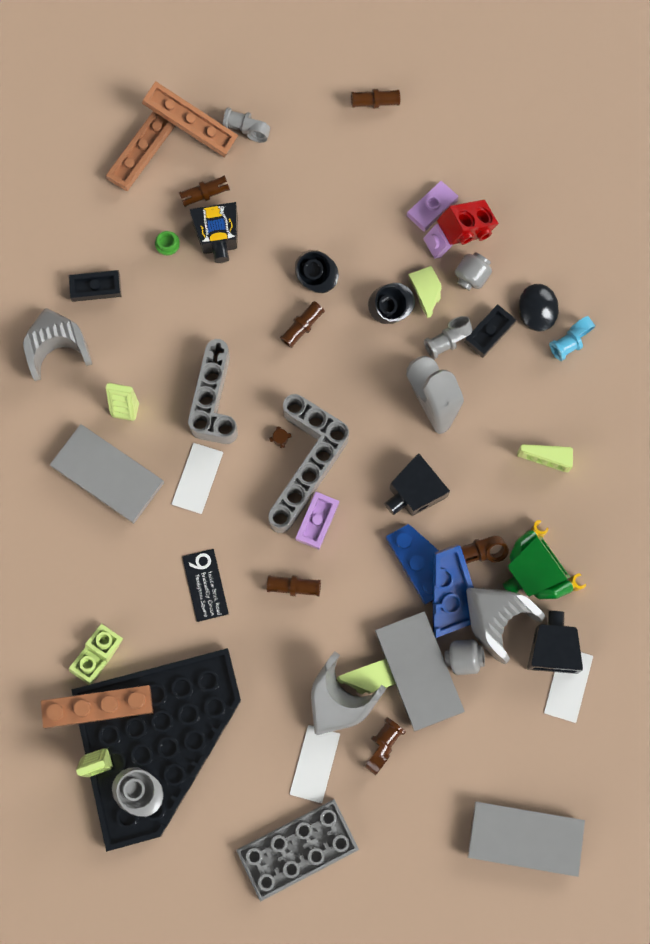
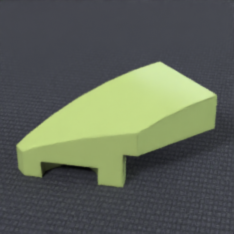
M432 266L409 274V281L419 297V304L427 318L432 316L435 304L439 303L441 299L440 291L442 289Z
M386 659L336 678L337 682L353 687L360 694L374 693L381 685L388 688L396 684Z

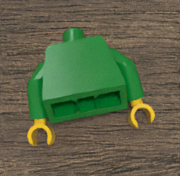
M537 520L531 530L525 532L515 541L509 556L511 563L508 565V569L513 574V577L503 583L505 590L517 593L523 589L528 597L534 595L538 599H558L572 591H579L586 587V584L582 586L576 584L575 579L581 576V574H575L570 577L545 542L543 537L549 528H546L545 531H539L537 526L541 523V520Z

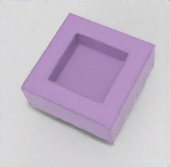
M439 224L434 225L423 238L434 259L441 258L452 246L449 244Z

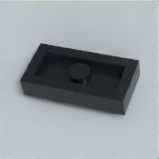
M119 270L69 275L70 298L72 302L122 297Z
M497 304L472 333L465 338L464 343L484 358L516 323V319Z

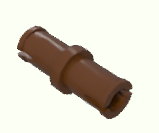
M373 89L372 92H351L352 108L373 106V109L387 105L399 106L400 91H379L378 89Z
M225 175L207 183L199 182L198 186L179 192L181 199L191 196L188 199L182 200L184 207L204 199L208 201L214 195L230 191L228 184L218 187V185L227 182Z
M313 301L300 317L296 316L292 326L280 339L288 347L293 348L294 344L305 332L309 333L311 331V326L325 310L317 302Z
M268 575L267 592L290 593V596L295 597L296 594L320 596L321 580L299 579L295 575H292L291 578Z

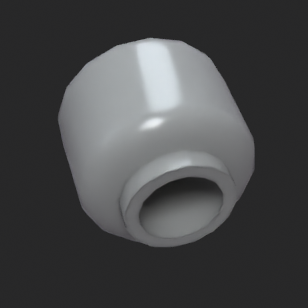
M474 252L473 255H465L455 270V274L459 278L457 283L468 291L472 287L475 289L482 288L492 273V269L489 266L491 262L477 252Z
M474 639L453 641L450 649L445 651L446 666H451L455 675L477 674L481 667L485 666L483 645H479Z

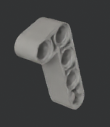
M221 339L211 340L206 346L188 424L195 438L221 444H230L238 436L236 422L228 415L217 413L230 361L228 346ZM218 351H222V353L218 354V364H216L214 355H216ZM211 373L218 375L215 381H208L206 377ZM204 397H211L213 399L209 405L200 403ZM198 421L207 422V426L203 429H196L194 427ZM227 425L233 429L229 434H221L219 432L220 428Z

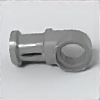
M229 107L226 108L223 126L242 131L252 141L258 143L267 141L270 133V126L260 120L251 119V113L249 112L243 114L232 111Z
M466 316L454 318L448 323V328L442 330L441 334L432 339H424V345L430 357L436 359L444 351L456 349V342L469 336L473 331L470 319Z

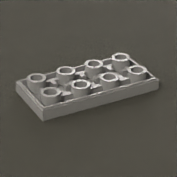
M80 424L50 464L52 468L133 524L164 484V480L82 424Z
M425 611L375 630L414 732L465 712Z
M334 799L236 851L261 902L358 851L359 848Z
M475 802L467 858L579 877L585 820Z

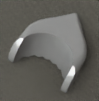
M45 308L27 332L23 342L25 356L34 381L41 380L42 362L47 354L57 348L66 347L77 350L82 354L86 366L92 365L87 343L78 325L70 319Z
M428 356L418 357L410 362L406 375L435 432L443 434L451 427L464 402V398L453 373L448 370H439L434 359Z
M468 588L466 590L471 628L475 638L496 660L507 664L510 658L503 648L502 634L508 620L512 619L514 615L525 613L532 619L542 622L545 614L528 597L519 593L487 588Z
M334 652L327 660L312 686L311 703L314 732L316 735L357 725L368 716L387 689L381 685L372 695L363 697L353 696L346 692L336 680L335 666L340 656L337 652Z

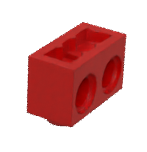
M485 199L449 206L437 219L450 245L458 243L465 245L477 239L483 241L492 235L491 231L499 224Z

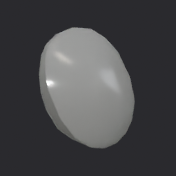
M138 767L122 770L114 779L112 786L113 797L120 808L129 814L147 817L155 813L162 805V786L148 771Z

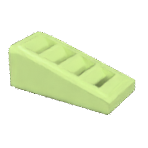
M107 383L106 393L111 416L134 421L137 416L139 401L133 388Z
M522 444L517 451L518 457L563 472H569L573 467V448Z
M103 748L84 755L77 766V775L91 777L111 770L113 764L108 749Z

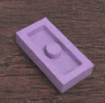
M440 181L407 212V217L425 232L449 206L454 205L458 201L459 196Z
M315 492L295 540L320 550L340 501Z

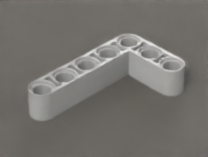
M291 394L285 398L283 402L285 419L318 441L269 512L270 527L277 533L287 532L292 527L346 447L349 439V429L345 423L298 394ZM296 404L301 407V410L297 413H292L288 408ZM313 418H319L323 423L320 426H312L309 421ZM335 431H339L344 434V437L340 440H335L330 435ZM319 452H327L330 458L326 461H321L316 456ZM307 472H311L316 475V479L312 482H306L302 479V476ZM292 493H298L302 496V499L298 503H291L288 497ZM278 514H284L288 518L282 525L276 524L273 521L274 517Z

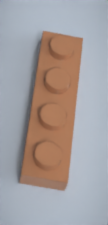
M156 81L142 101L143 105L224 158L238 137L236 133Z
M153 111L106 174L107 180L128 191L174 129L175 125Z
M147 685L42 700L43 728L153 713L151 688Z

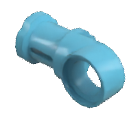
M590 317L582 318L567 331L564 337L549 343L551 352L556 359L563 361L566 359V355L572 351L583 348L581 337L595 328V324Z

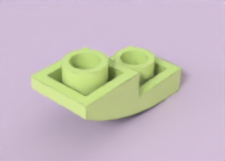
M101 623L85 643L84 650L69 667V672L86 684H93L118 649L123 638Z

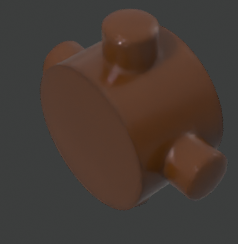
M278 426L273 433V437H269V440L280 446V448H285L288 438H292L291 433H287Z

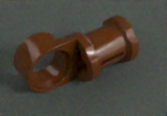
M491 536L482 540L475 539L473 543L461 546L466 564L477 560L480 562L489 560L497 563L503 561L509 554L507 544L499 536ZM502 545L499 552L495 554L490 553V549L493 546Z
M388 717L384 720L385 725L376 736L371 737V740L379 748L368 761L365 768L375 776L390 757L392 745L400 735L406 733L402 727Z

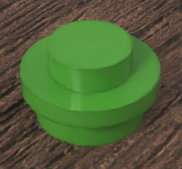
M164 231L156 237L155 246L160 254L168 256L178 251L180 241L175 233Z

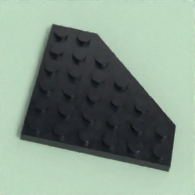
M228 648L71 689L72 696L147 685L151 688L153 713L79 724L85 755L106 748L109 751L113 764L111 770L90 777L106 852L162 837L241 703ZM138 767L148 771L159 781L162 786L163 800L162 805L155 813L147 817H138L120 808L113 797L112 786L114 779L122 770Z

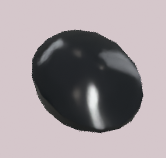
M308 250L303 252L295 262L296 277L308 290L315 293H327L336 286L339 278L338 268L327 254L319 250Z
M401 283L383 285L371 294L368 302L369 312L376 321L382 324H394L404 320L415 307L414 294L407 286Z
M533 284L524 289L520 296L518 308L521 320L528 328L537 332L548 330L554 325L559 313L558 300L548 286Z

